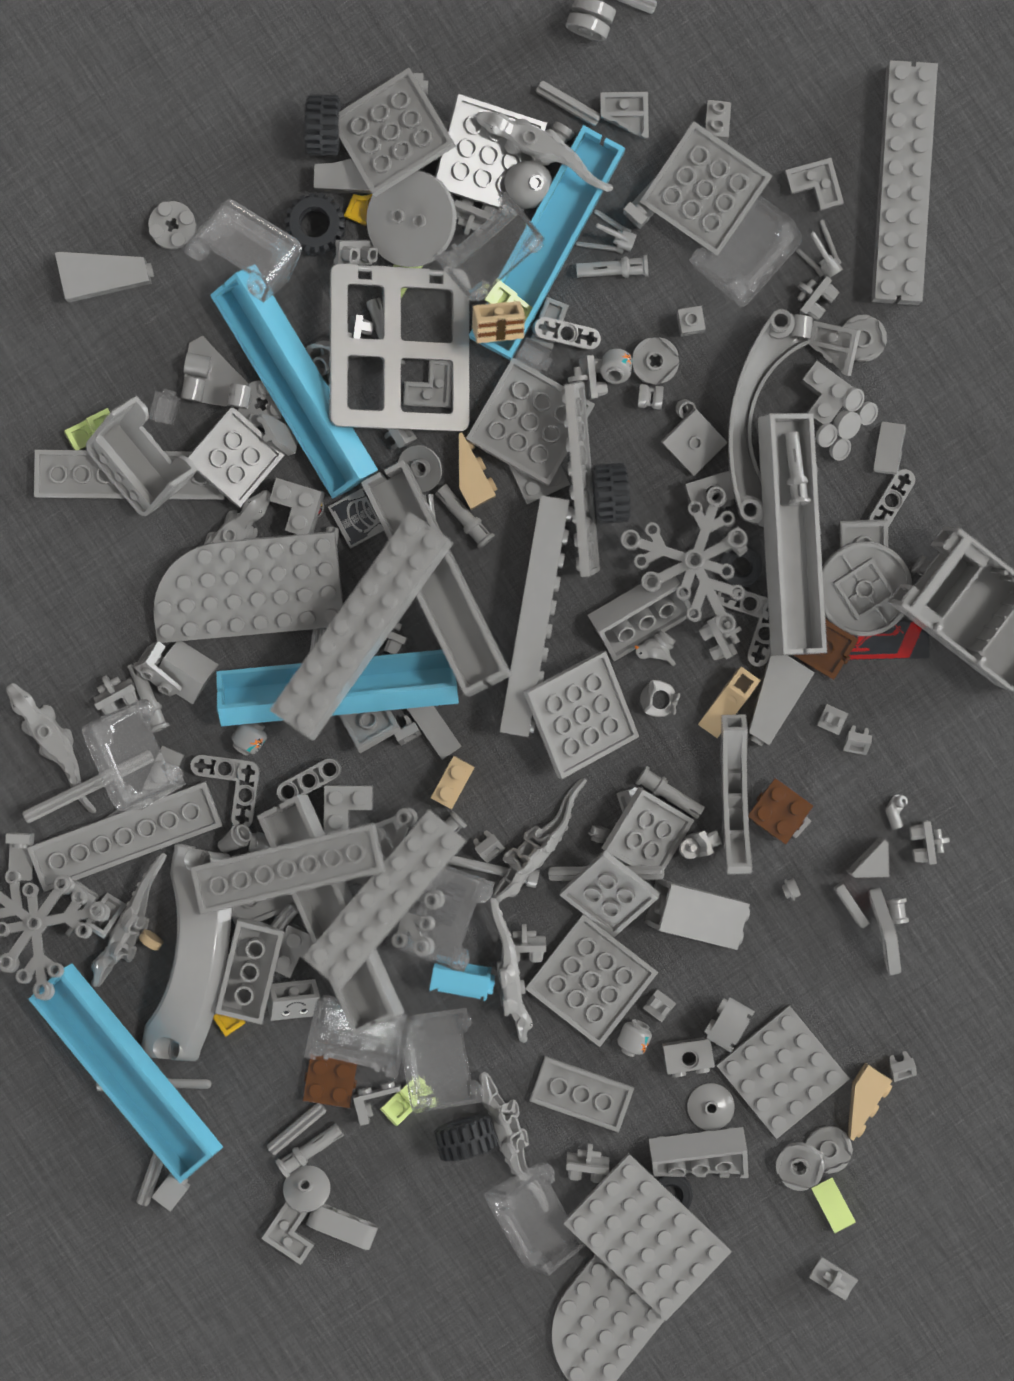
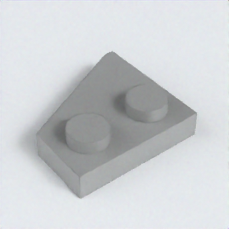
M648 92L600 93L601 119L643 139L649 138Z
M814 321L809 345L823 354L826 360L838 367L841 373L851 376L861 331Z

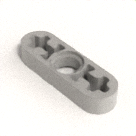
M548 317L538 318L532 326L534 335L539 339L585 350L595 349L601 341L600 333L594 328ZM546 322L547 327L556 328L555 338L552 337L554 332L547 331L543 335L542 330L538 329L539 325ZM565 326L571 328L573 332L572 338L568 341L564 340L560 334ZM578 329L581 330L579 335H589L590 332L594 342H590L587 345L586 340L577 339Z
M902 469L898 471L897 475L892 477L869 515L868 520H874V516L879 517L882 514L883 510H879L881 505L884 510L892 512L891 516L886 513L883 519L888 520V527L890 526L915 484V476L910 470ZM906 474L908 475L907 480L910 483L909 485L904 484L900 491L904 492L902 496L900 492L891 489L893 485L897 488L900 484L898 476L902 477ZM888 494L897 496L898 504L895 507H888L886 505L885 498Z

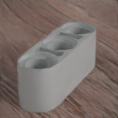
M329 758L288 779L277 788L278 798L283 802L291 799L284 797L282 794V789L285 785H290L294 788L295 794L293 797L306 795L332 781L341 773L340 763L335 759ZM328 762L333 763L337 768L333 776H328L324 772V766ZM306 774H312L315 777L316 782L313 787L304 785L303 777Z
M325 1203L320 1208L311 1211L306 1225L312 1229L365 1250L370 1249L378 1230L377 1225Z

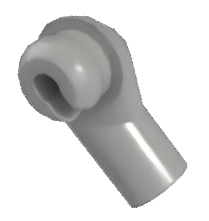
M898 794L893 796L886 807V814L892 830L903 827L899 814L908 803L904 795Z

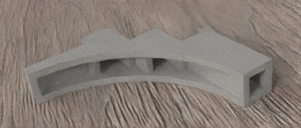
M414 73L423 91L428 95V81L424 80L423 73ZM352 158L335 163L315 164V192L372 194Z
M746 714L722 715L720 745L722 772L721 800L723 809L722 837L727 873L747 874L752 873L747 801Z

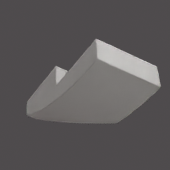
M266 414L257 415V421L263 424L265 430L264 442L272 440V443L286 455L295 454L298 441L290 427Z

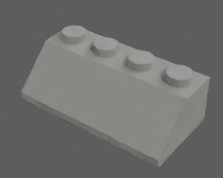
M676 576L663 582L659 590L655 592L645 590L641 583L588 615L613 661L635 650V645H642L647 639L654 638V635L658 634L660 630L665 632L688 619L687 611L692 605L689 600L682 601L678 598L676 592L681 583ZM655 579L648 581V586L653 587L656 585ZM684 589L680 591L681 597L687 596ZM694 610L690 613V617L696 614Z
M239 917L217 1003L216 1014L262 1024L284 931L263 922Z

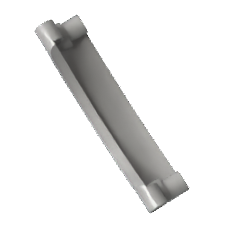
M779 309L771 315L753 344L736 385L729 418V468L738 514L742 520L752 522V524H757L761 527H764L761 473L754 457L751 437L752 416L755 404L765 381L772 371L790 354L810 343L814 320L813 317L806 315H792L784 309ZM776 316H783L786 320V326H776L774 318ZM746 504H752L755 507L756 513L753 517H748L744 514L743 508Z
M184 844L174 845L170 877L177 906V943L173 968L165 993L156 1011L144 1027L141 1047L151 1058L196 1061L199 1058L200 1051L208 1034L226 969L231 928V908L200 914L191 867L231 858L227 853L195 849V846Z

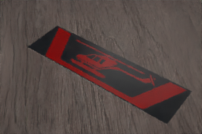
M899 621L889 630L877 635H853L858 638V641L849 654V660L929 658V634L913 621ZM795 657V660L797 662H802L801 660Z

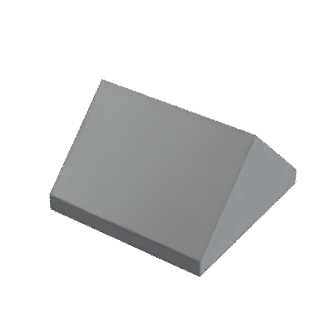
M177 641L163 658L159 669L182 687V690L177 695L194 704L219 664L185 642Z
M878 837L846 872L855 878L889 877L888 842Z

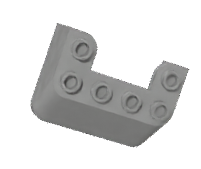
M136 396L110 412L87 441L86 448L89 455L140 515L147 516L178 492L198 469L189 458L182 455L175 458L173 462L170 460L167 453L160 448L152 435L143 427L149 417L148 408Z

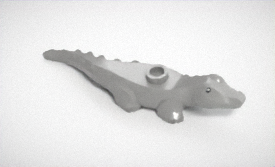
M480 111L477 113L476 121L485 127L488 132L507 139L505 149L509 154L516 155L522 152L531 156L533 161L544 166H548L553 162L564 164L588 184L604 191L613 190L612 185L594 177L575 151L567 146L552 129L544 131L532 126L528 120L523 118L512 122L501 112Z
M264 490L256 496L249 498L244 502L240 513L237 510L229 511L221 528L217 532H209L204 544L256 538L258 531L252 525L265 514L270 503L271 493L268 490Z
M11 683L7 686L6 690L12 709L25 719L21 724L22 730L26 734L33 736L40 745V755L60 765L68 778L71 788L80 784V771L73 752L74 740L71 730L63 729L55 720V711L51 706L43 705V708L39 709L28 692L22 690L18 685ZM86 796L78 799L90 813H96L95 807Z
M585 778L577 781L568 791L557 816L542 829L538 826L529 829L524 833L525 841L518 849L512 848L504 854L503 861L508 863L510 868L506 876L500 880L492 895V898L494 897L496 901L500 903L506 897L517 896L525 878L531 872L541 867L551 852L555 850L558 842L562 840L563 834L568 830V822L572 817L571 809L574 806L575 798L587 782Z
M165 853L157 856L154 863L150 865L149 870L143 874V879L137 883L136 891L132 892L131 900L127 902L126 908L120 914L118 922L109 932L108 946L91 963V969L94 973L91 981L93 987H100L112 971L113 966L121 958L127 962H131L137 950L135 946L136 941L142 931L148 928L149 918L145 916L149 891L167 855Z
M493 897L490 898L491 909L502 942L501 961H497V973L501 984V1006H503L505 1016H508L510 1013L512 1014L519 1041L525 1043L528 1039L527 1032L533 1027L531 1016L526 1010L521 994H525L524 980L519 978L518 958L511 933L508 931L506 922L503 919V912L498 906L499 902Z
M482 1072L479 1075L480 1088L477 1091V1097L491 1116L500 1151L505 1156L504 1160L508 1163L511 1173L515 1174L520 1182H524L528 1189H531L543 1211H548V1202L544 1191L526 1165L524 1148L528 1146V1134L519 1125L518 1103L514 1099L505 1103L498 1094L497 1087L489 1074Z

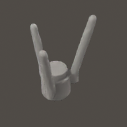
M595 209L594 213L618 229V231H615L601 224H596L598 229L615 236L613 243L617 246L588 242L575 243L579 247L615 251L623 254L624 250L627 252L631 251L636 234L631 233V229L622 226Z
M820 220L822 231L832 255L827 254L815 232H812L811 236L824 257L819 262L821 267L801 249L798 248L796 252L816 270L820 277L824 275L831 278L843 270L840 265L842 262L836 253L824 220Z

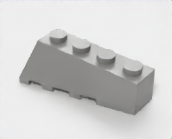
M743 1127L716 1131L708 1130L692 1134L684 1133L668 1137L660 1136L649 1139L653 1176L684 1177L686 1173H692L696 1177H706V1174L710 1173L719 1174L720 1178H729L730 1174H740V1178H749L748 1154Z

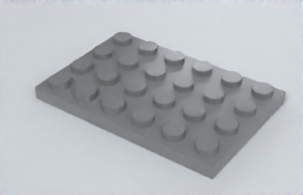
M629 1153L563 1221V1224L666 1321L732 1252Z

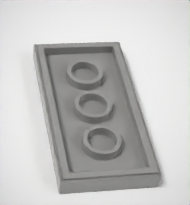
M545 1056L529 1101L619 1133L634 1087Z

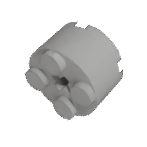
M730 997L728 1000L723 998L716 1011L720 1014L716 1021L711 1019L704 1033L708 1034L707 1039L732 1052L734 1047L730 1046L731 1043L735 1045L738 1043L750 1022L747 1015L753 1016L755 1011Z

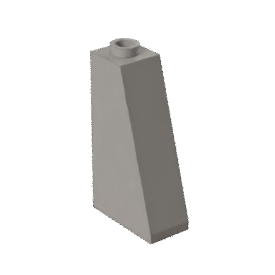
M71 252L55 253L65 300L68 302L152 284L150 277H154L152 264L147 263L144 257Z
M770 653L747 731L752 735L750 740L760 746L764 743L767 745L771 744L815 672L788 655L771 656Z

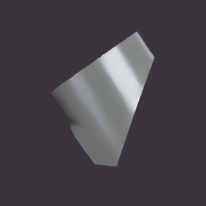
M204 336L190 342L184 365L185 375L181 399L248 409L252 386L219 354Z

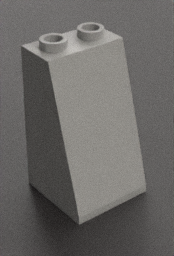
M663 879L655 881L654 889L660 892V895L648 907L644 924L659 931L738 950V946L744 938L743 928L750 915V904Z

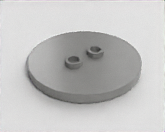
M416 171L377 197L372 195L367 209L366 222L368 234L373 246L378 248V253L393 264L404 267H419L429 264L446 250L454 235L456 209L453 198L447 187L438 178L426 172Z
M859 541L839 548L826 560L822 567L825 616L832 624L852 635L873 636L889 630L902 619L904 614L889 604L888 601L901 583L912 585V578L906 563L896 552L880 543Z

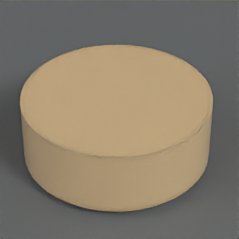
M144 929L139 936L140 941L152 950H159L163 944V940L149 930Z

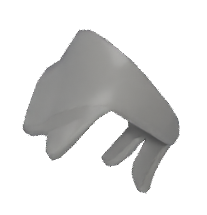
M652 680L643 688L640 702L644 712L650 716L665 717L671 712L675 715L680 693L675 694L673 687L666 682ZM659 690L665 691L669 696V703L663 709H657L652 704L653 694Z

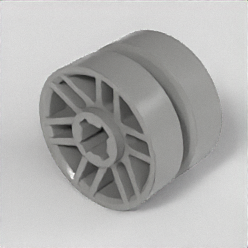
M574 0L571 8L574 13L569 14L565 25L566 28L591 40L606 41L610 30L608 25L612 24L616 10L599 0Z

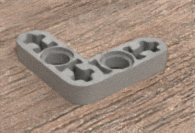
M735 589L733 595L738 597V593H742V590ZM718 591L717 596L723 607L758 618L747 652V660L753 666H763L769 659L771 645L770 639L762 640L758 633L762 627L769 628V623H762L763 618L768 620L769 612L766 611L768 598L745 591L744 598L739 600L738 608L734 606L736 601L729 600L728 603H725L724 598L721 597L722 592ZM747 597H752L756 600V608L752 611L746 610L743 606V601ZM755 640L761 644L769 645L768 649L762 648L761 655L764 656V659L759 660L758 663L754 662L755 658L751 656L752 652H757L759 648L758 645H754Z
M209 755L194 757L190 765L195 775L236 781L231 817L233 825H240V821L236 820V816L241 815L242 808L237 809V803L243 806L251 805V810H245V816L249 817V821L244 822L245 826L250 827L254 820L260 774L258 765L248 760ZM204 759L205 764L212 765V760H216L214 766L215 774H210L212 769L208 768L203 769V772H199V768L195 767V764ZM222 762L231 764L232 771L229 775H222L219 772L218 767ZM248 765H251V769L255 770V774L250 775L249 782L254 781V787L248 784L240 785V780L246 781V774L242 773V769L247 768ZM243 788H247L252 792V798L248 802H244L239 798V792Z
M881 888L868 890L870 903L882 936L887 972L889 976L901 973L897 934Z

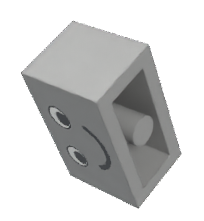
M316 980L272 984L267 1001L270 1020L317 1016L320 995Z

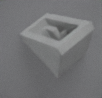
M106 893L101 900L102 903L107 904L110 908L109 918L103 922L88 918L85 924L92 928V932L103 939L109 936L110 930L117 923L120 914L126 908L124 902L109 893ZM100 907L95 909V915L100 913Z

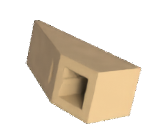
M460 433L459 489L470 510L495 498L494 491L498 489L491 477L486 478L483 472L486 467L481 457L475 458L472 449L475 448L474 444L467 441L463 433Z
M738 667L698 725L718 738L721 734L722 715H736L761 680L743 667Z
M866 1062L852 1082L848 1136L853 1141L856 1136L859 1138L866 1129L865 1122L869 1116L872 1118L879 1109L877 1104L881 1097L885 1098L892 1088L890 1085L892 1080Z

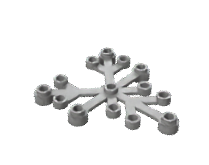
M712 487L707 492L709 507L705 516L700 502L693 501L688 506L689 513L695 517L701 529L694 549L685 553L666 547L660 535V527L653 522L649 523L645 528L646 534L652 538L653 542L641 539L634 530H627L621 536V543L628 550L640 548L649 551L646 554L637 555L634 559L636 567L641 570L646 569L649 563L663 556L680 561V563L658 574L655 572L644 574L642 585L649 592L659 590L663 582L686 571L682 584L676 593L680 600L687 601L692 595L690 588L696 574L700 583L693 604L687 611V617L692 622H697L701 619V608L707 595L718 617L716 620L718 630L723 634H729L735 630L736 621L732 615L725 612L715 590L731 595L734 600L738 601L742 600L745 596L744 588L740 585L732 586L708 578L705 570L718 573L724 579H731L735 572L730 564L722 565L709 559L731 548L741 549L745 547L748 538L742 529H733L728 534V539L704 550L711 532L723 526L730 527L735 522V517L730 511L723 512L720 517L715 519L718 508L725 504L727 497L722 488ZM714 495H721V500L719 502L713 501ZM694 505L700 506V510L697 513L691 511ZM726 515H730L732 517V520L729 523H725L723 521V518ZM650 527H656L657 532L655 534H650ZM741 536L742 542L736 544L734 543V538ZM630 537L636 538V542L633 545L627 543ZM640 558H645V565H638V560ZM693 558H699L697 565L691 564ZM730 568L731 574L725 576L723 575V570ZM655 579L656 585L650 587L648 586V581ZM735 589L742 590V594L739 597L733 595ZM681 590H688V595L686 597H681ZM693 610L699 612L697 618L690 617V613ZM730 621L731 626L725 629L722 627V623Z
M412 808L400 809L396 814V821L399 826L393 849L386 838L385 830L376 828V831H379L381 834L378 840L386 859L405 839L408 828L417 822V813ZM403 814H406V815H407V821H406V822H404V821L402 820V815H403ZM363 876L346 880L348 885L354 883L365 885L371 877ZM430 890L427 893L423 892L417 901L424 902L428 909L434 910L444 905L445 897L439 890ZM430 896H433L435 898L434 904L430 903ZM408 910L400 919L398 932L392 937V944L397 948L406 946L408 943L407 934L409 932L414 941V952L419 956L429 955L434 950V942L430 937L422 936L417 925L423 931H428L434 928L435 920L431 916L423 917L410 913ZM425 919H428L430 922L428 928L424 925ZM398 936H401V937H402V939H403L402 944H399V943H398V941H397ZM420 942L424 944L423 951L419 949Z
M11 869L5 874L6 882L10 883L11 898L0 891V903L6 907L0 908V919L18 916L23 921L10 924L0 922V928L3 925L6 927L4 933L1 934L0 932V936L7 937L11 933L21 931L23 933L9 953L0 956V970L6 973L15 972L20 964L18 956L32 938L34 956L25 969L17 971L16 979L20 983L28 984L31 982L36 971L37 983L34 985L33 993L37 999L46 1001L51 999L55 993L53 984L47 981L46 969L51 977L59 978L64 973V967L44 955L42 933L46 930L47 926L66 923L75 930L78 937L88 938L92 933V928L79 920L92 918L95 921L103 922L109 918L110 908L105 903L95 902L90 908L79 910L88 901V895L84 891L76 890L71 896L72 902L64 913L47 916L61 895L70 894L75 887L74 880L71 877L59 875L54 880V889L40 909L37 898L39 893L38 886L33 883H26L23 886L22 892L27 897L28 912L22 907L21 874L19 871ZM15 873L16 878L11 881L10 876ZM64 880L65 885L63 888H60L59 884ZM32 886L33 892L28 894V889ZM79 894H82L83 898L80 902H78L77 896ZM100 907V913L95 915V909ZM36 919L37 925L33 928L32 921ZM86 927L87 931L82 935L81 929ZM8 958L9 965L5 967L4 961ZM55 966H58L59 971L54 975L53 969ZM26 972L27 978L22 980L21 976ZM41 986H44L45 988L43 994L39 993V989Z

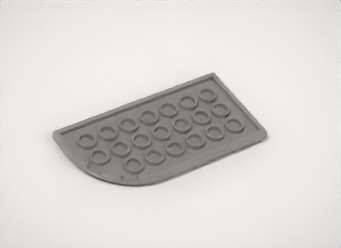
M335 531L214 542L198 546L185 553L164 574L156 592L154 622L157 641L166 643L328 628L344 606Z
M594 1254L566 1289L557 1304L552 1323V1344L556 1360L569 1381H617L665 1319Z

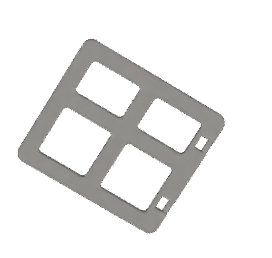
M336 264L331 268L329 417L333 425L337 427L461 432L468 428L469 277L465 272L355 264ZM358 271L370 272V280L358 279ZM429 276H442V284L429 283ZM348 285L382 287L383 338L381 340L350 338L348 336ZM401 288L449 290L451 292V343L416 342L401 339ZM348 356L380 357L383 360L382 411L351 410L348 408ZM401 359L444 360L451 362L452 412L450 414L414 413L401 410Z

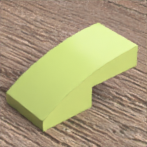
M500 280L496 281L484 299L488 304L520 301L525 314V321L533 308Z
M108 408L64 431L73 450L86 448L87 441L110 414Z
M416 1075L401 1088V1091L389 1099L380 1110L395 1126H398L433 1091Z
M833 1178L811 1188L834 1233L856 1223Z

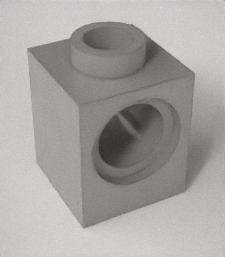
M702 306L679 309L677 311L680 337L704 333L706 328Z
M170 1172L152 1198L171 1212L190 1187V1184L187 1183L188 1179L179 1183Z

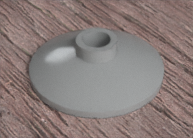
M414 445L404 450L399 457L398 463L404 460L409 465L421 491L426 492L436 487L442 475V466L438 456L428 447ZM421 463L424 464L426 470L421 468Z
M706 1083L698 1086L689 1096L687 1103L688 1114L692 1122L699 1128L710 1131L726 1126L732 1119L735 1109L734 1100L730 1092L725 1087L716 1083ZM709 1104H714L716 1106V1110L714 1112H709L707 1110Z
M301 1166L290 1173V1177L286 1178L284 1182L283 1194L289 1206L300 1212H311L320 1208L327 1201L330 1194V1181L327 1175L315 1166ZM309 1183L310 1185L307 1189H302V1184Z

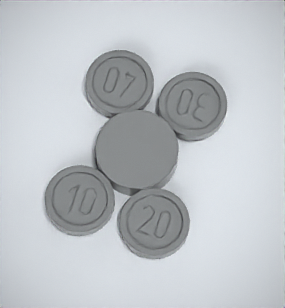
M851 388L845 393L843 397L845 410L836 416L833 425L830 423L823 424L816 433V442L822 447L830 446V456L837 461H841L849 455L851 443L848 439L857 434L860 425L871 424L878 414L876 404L870 401L864 402V393L858 388Z

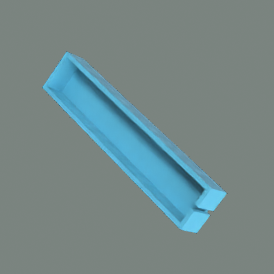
M583 125L571 149L580 157L594 177L608 184L624 154L625 148L608 138L605 139L603 146L600 145L602 135ZM564 164L561 165L548 193L543 198L499 279L516 292L519 298L533 307L525 321L524 336L604 191L582 180L571 168ZM472 329L469 334V339L476 342L475 335ZM523 338L479 344L511 361Z
M256 266L236 272L210 296L332 499L352 490L378 471L353 427H337L331 423L329 417L330 389Z
M443 650L373 656L332 716L459 704L457 678ZM303 663L217 671V710L221 726L282 721L283 719L271 712L270 709Z
M73 964L64 967V973L61 977H52L48 980L55 988L53 997L44 1001L37 999L33 994L29 998L30 1002L179 1183L183 1182L223 1148L222 1144ZM44 986L39 989L40 994L44 993Z

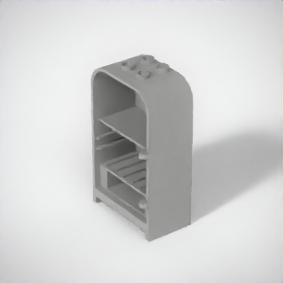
M944 526L931 543V546L939 551L938 555L914 586L901 583L888 603L993 684L1014 692V570L962 529Z

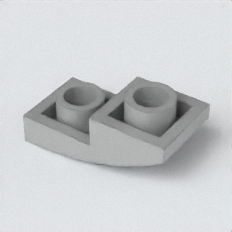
M882 422L875 456L874 472L898 474L906 425Z

